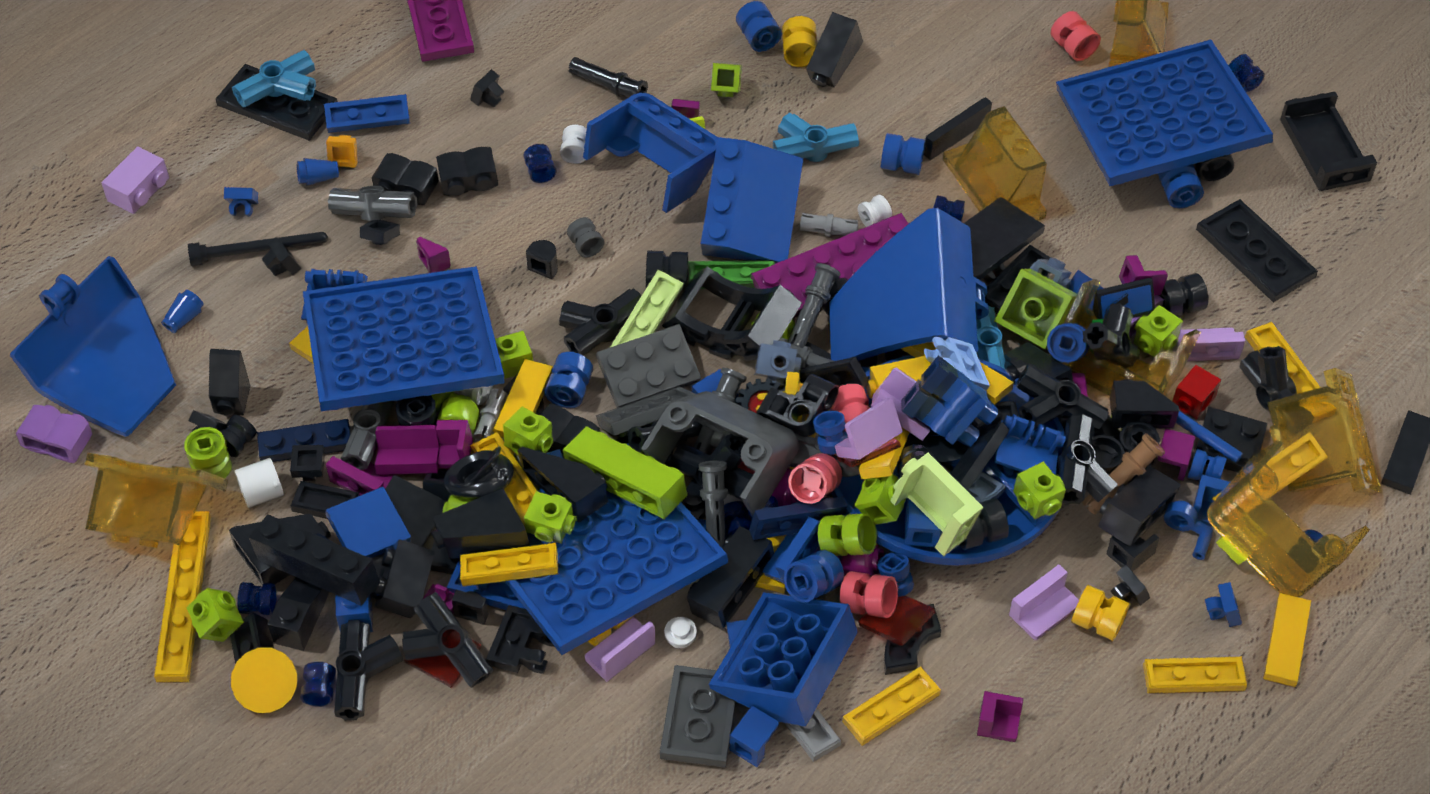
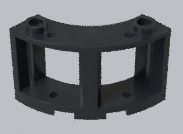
M707 266L693 276L661 326L666 329L680 324L687 343L695 346L697 342L710 348V354L732 359L734 355L743 356L745 360H757L759 345L761 343L773 345V340L779 341L802 302L794 297L790 290L781 285L767 289L742 286L722 277L718 272ZM701 286L718 297L736 304L721 329L709 326L685 312ZM755 310L761 311L751 328L743 331Z

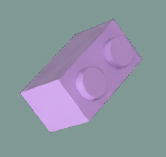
M137 146L101 183L108 202L134 214L141 206L148 202L149 198L160 187L165 185L169 175L164 159Z

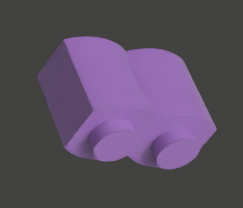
M33 405L16 432L22 447L36 453L48 454L69 463L77 461L93 435L89 422L79 414H61L58 409L50 405Z

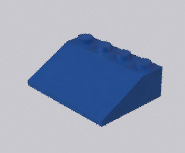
M718 137L701 238L702 255L744 261H775V264L788 259L803 158L746 140Z
M763 592L709 683L710 689L748 708L754 706L778 722L806 727L858 633L849 604L816 599L809 602H799L788 595Z

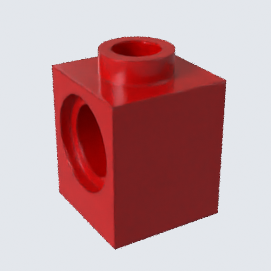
M1195 365L1176 387L1172 402L1179 406V411L1197 420L1216 398L1221 379Z

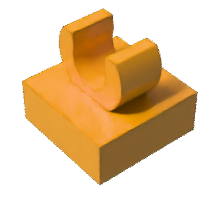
M351 135L329 136L326 141L327 159L337 161L338 167L355 168L358 163L356 138H351Z

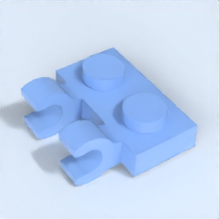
M934 337L932 341L937 349L929 350L925 348L923 350L929 362H933L939 355L972 380L978 387L980 386L984 390L990 387L972 344L948 337L945 341L940 337Z

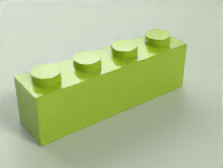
M586 426L563 449L565 459L584 464L594 473H600L607 482V491L662 519H665L687 496L684 474L678 469L670 468L658 462L652 456L644 455L632 449L625 443L621 444L609 438L603 432H597Z

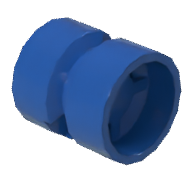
M752 1L745 4L738 11L736 23L752 49L758 52L767 51L780 41L782 36L781 28L763 2Z
M887 133L883 146L881 168L896 171L899 167H903L904 172L919 175L926 139L910 137L907 141H904L902 135Z
M1193 164L1158 173L1169 204L1172 207L1179 209L1187 208L1196 204L1203 197L1204 190Z
M1064 323L1056 326L1051 330L1047 338L1049 353L1060 362L1070 363L1082 359L1090 349V346L1083 342V331L1086 329L1074 323Z
M560 353L556 358L552 374L544 390L547 399L563 408L579 407L593 372L591 361L579 353Z
M827 550L818 551L788 565L784 572L785 588L789 595L799 602L812 601L841 585L844 577L843 566L839 558Z

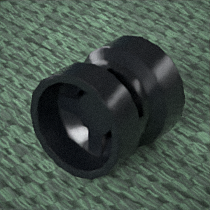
M233 415L227 421L226 429L220 430L225 439L229 455L235 458L244 450V444L251 442L257 435L255 427L240 415Z

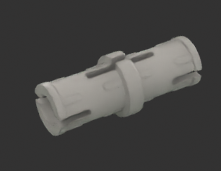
M802 213L800 231L823 233L827 237H831V235L845 236L858 230L859 220L834 217L833 214L822 216Z
M492 389L490 391L485 408L480 410L479 423L472 436L473 442L480 441L482 436L486 438L494 434L493 428L508 397L505 391L501 390L498 399L496 396L499 389Z

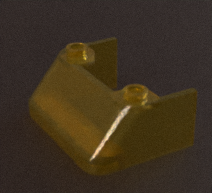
M1094 279L1082 283L1064 323L1078 324L1087 330L1092 320H1097L1089 306L1101 281ZM1195 329L1184 334L1176 352L1164 350L1158 353L1151 365L1138 359L1133 367L1124 368L1109 359L1097 360L1094 352L1091 350L1080 360L1061 363L1071 368L1072 373H1084L1086 384L1109 396L1113 381L1125 379L1145 381L1166 396L1183 371L1201 331Z
M1277 440L1255 454L1209 506L1207 516L1210 524L1279 593L1301 597L1341 565L1370 529L1365 525L1343 538L1334 534H1327L1315 543L1271 499L1278 489L1279 481L1275 472L1266 463L1283 445L1280 440Z

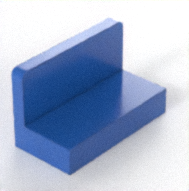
M808 517L798 533L785 536L764 567L763 572L765 576L784 583V572L788 565L820 550L818 542L819 520Z

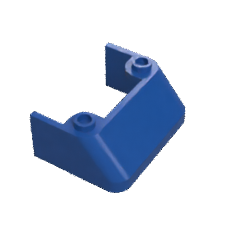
M636 93L587 123L583 158L589 160L605 149L618 157L628 156L635 151L643 154L671 173L667 178L662 211L667 213L696 194L714 164L718 137L653 95Z

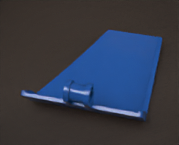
M929 208L876 251L829 302L831 360L838 361L856 357L859 361L900 348L933 342L932 339L934 337H940L944 341L951 337L972 344L975 352H978L976 320L986 317L989 313V307L985 303V296L988 293L987 285L973 276L970 227L941 209Z
M108 256L79 285L69 276L60 274L55 279L56 283L49 290H44L40 293L39 298L50 314L10 353V357L38 393L68 411L83 416L89 422L127 437L173 390L176 383L140 295L114 257Z

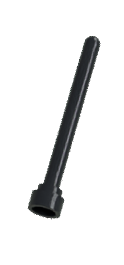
M315 232L278 238L286 248L325 243L328 236L325 232ZM274 238L206 247V244L200 245L199 242L189 243L190 265H203V262L208 261V258L271 250L267 243Z

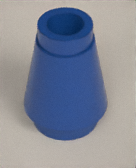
M309 158L297 161L296 168L299 184L306 183V186L339 177L337 161Z
M186 289L183 293H178L161 323L167 330L176 333L202 312L201 307L204 303L196 294Z

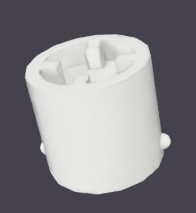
M271 458L234 470L248 508L284 495Z

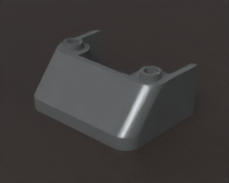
M708 391L697 393L670 404L641 447L644 454L652 456L658 462L664 464L684 431L689 429L694 421L725 436L733 434L734 436L742 437L745 440V444L741 450V459L755 473L740 495V498L752 516L755 510L764 508L799 450V440L795 433L785 426Z

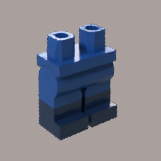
M939 355L921 375V380L918 379L901 400L903 413L911 418L914 416L937 434L945 437V440L952 445L957 440L971 447L980 435L979 430L971 425L973 420L977 417L989 425L998 415L996 406L988 400L987 391L980 386L978 387L972 380Z

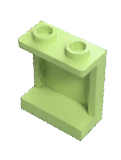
M926 453L920 459L912 458L904 465L901 470L903 476L894 484L895 492L890 502L895 506L903 499L909 498L943 532L935 548L945 556L966 539L983 506L929 453Z

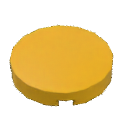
M256 648L246 652L236 662L231 673V688L235 699L244 708L256 713H271L283 708L292 699L297 688V672L293 661L284 652L274 648Z

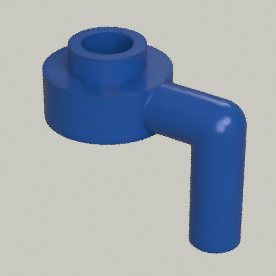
M1186 501L1169 503L1164 514L1165 523L1178 531L1192 530L1199 534L1193 551V557L1198 560L1205 559L1213 536V529L1197 519L1198 513L1190 503Z

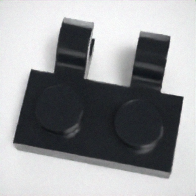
M508 605L486 660L492 667L516 673L519 672L521 665H524L533 672L544 674L548 661L544 660L546 652L538 649H529L532 638L547 646L554 645L526 609Z

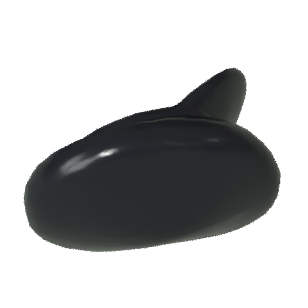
M500 446L496 447L493 451L483 450L461 458L450 467L444 478V486L454 496L480 498L502 488L505 489L514 474L513 464L506 456L500 454Z

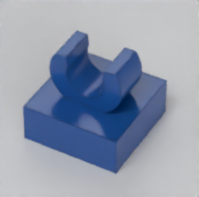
M224 187V199L230 203V214L236 216L237 207L244 205L245 215L251 216L253 212L251 204H258V192L253 188Z
M1231 582L1219 584L1220 597L1205 599L1210 619L1217 620L1226 616L1229 627L1241 625L1242 621Z

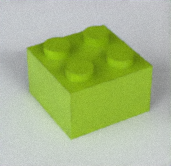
M1021 269L994 321L1043 349H1048L1047 338L1051 330L1058 325L1068 323L1081 296L1032 269Z

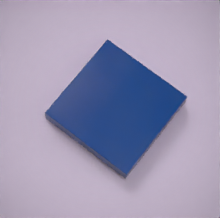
M384 487L326 509V517L342 546L368 558H374L385 553L387 547L392 548L399 539L411 542V535Z

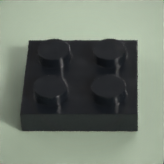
M1208 406L1203 427L1242 452L1243 456L1238 463H1234L1200 439L1198 440L1196 450L1206 451L1212 457L1217 455L1225 457L1227 460L1224 469L1247 475L1256 469L1268 423Z

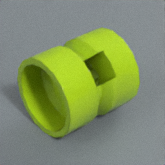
M201 427L192 431L187 436L184 442V449L195 479L205 484H214L224 480L232 469V462L222 433L215 428Z
M868 513L848 514L847 516H824L820 520L818 542L821 551L827 550L835 556H846L848 553L850 555L871 554L875 549L877 540L876 526L872 516Z

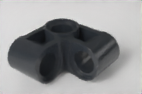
M814 374L807 377L801 389L795 395H789L771 387L757 410V414L791 429L799 436H811L815 433L814 418L832 407L837 398L839 387ZM809 414L807 420H805L804 422H797V419L801 415Z

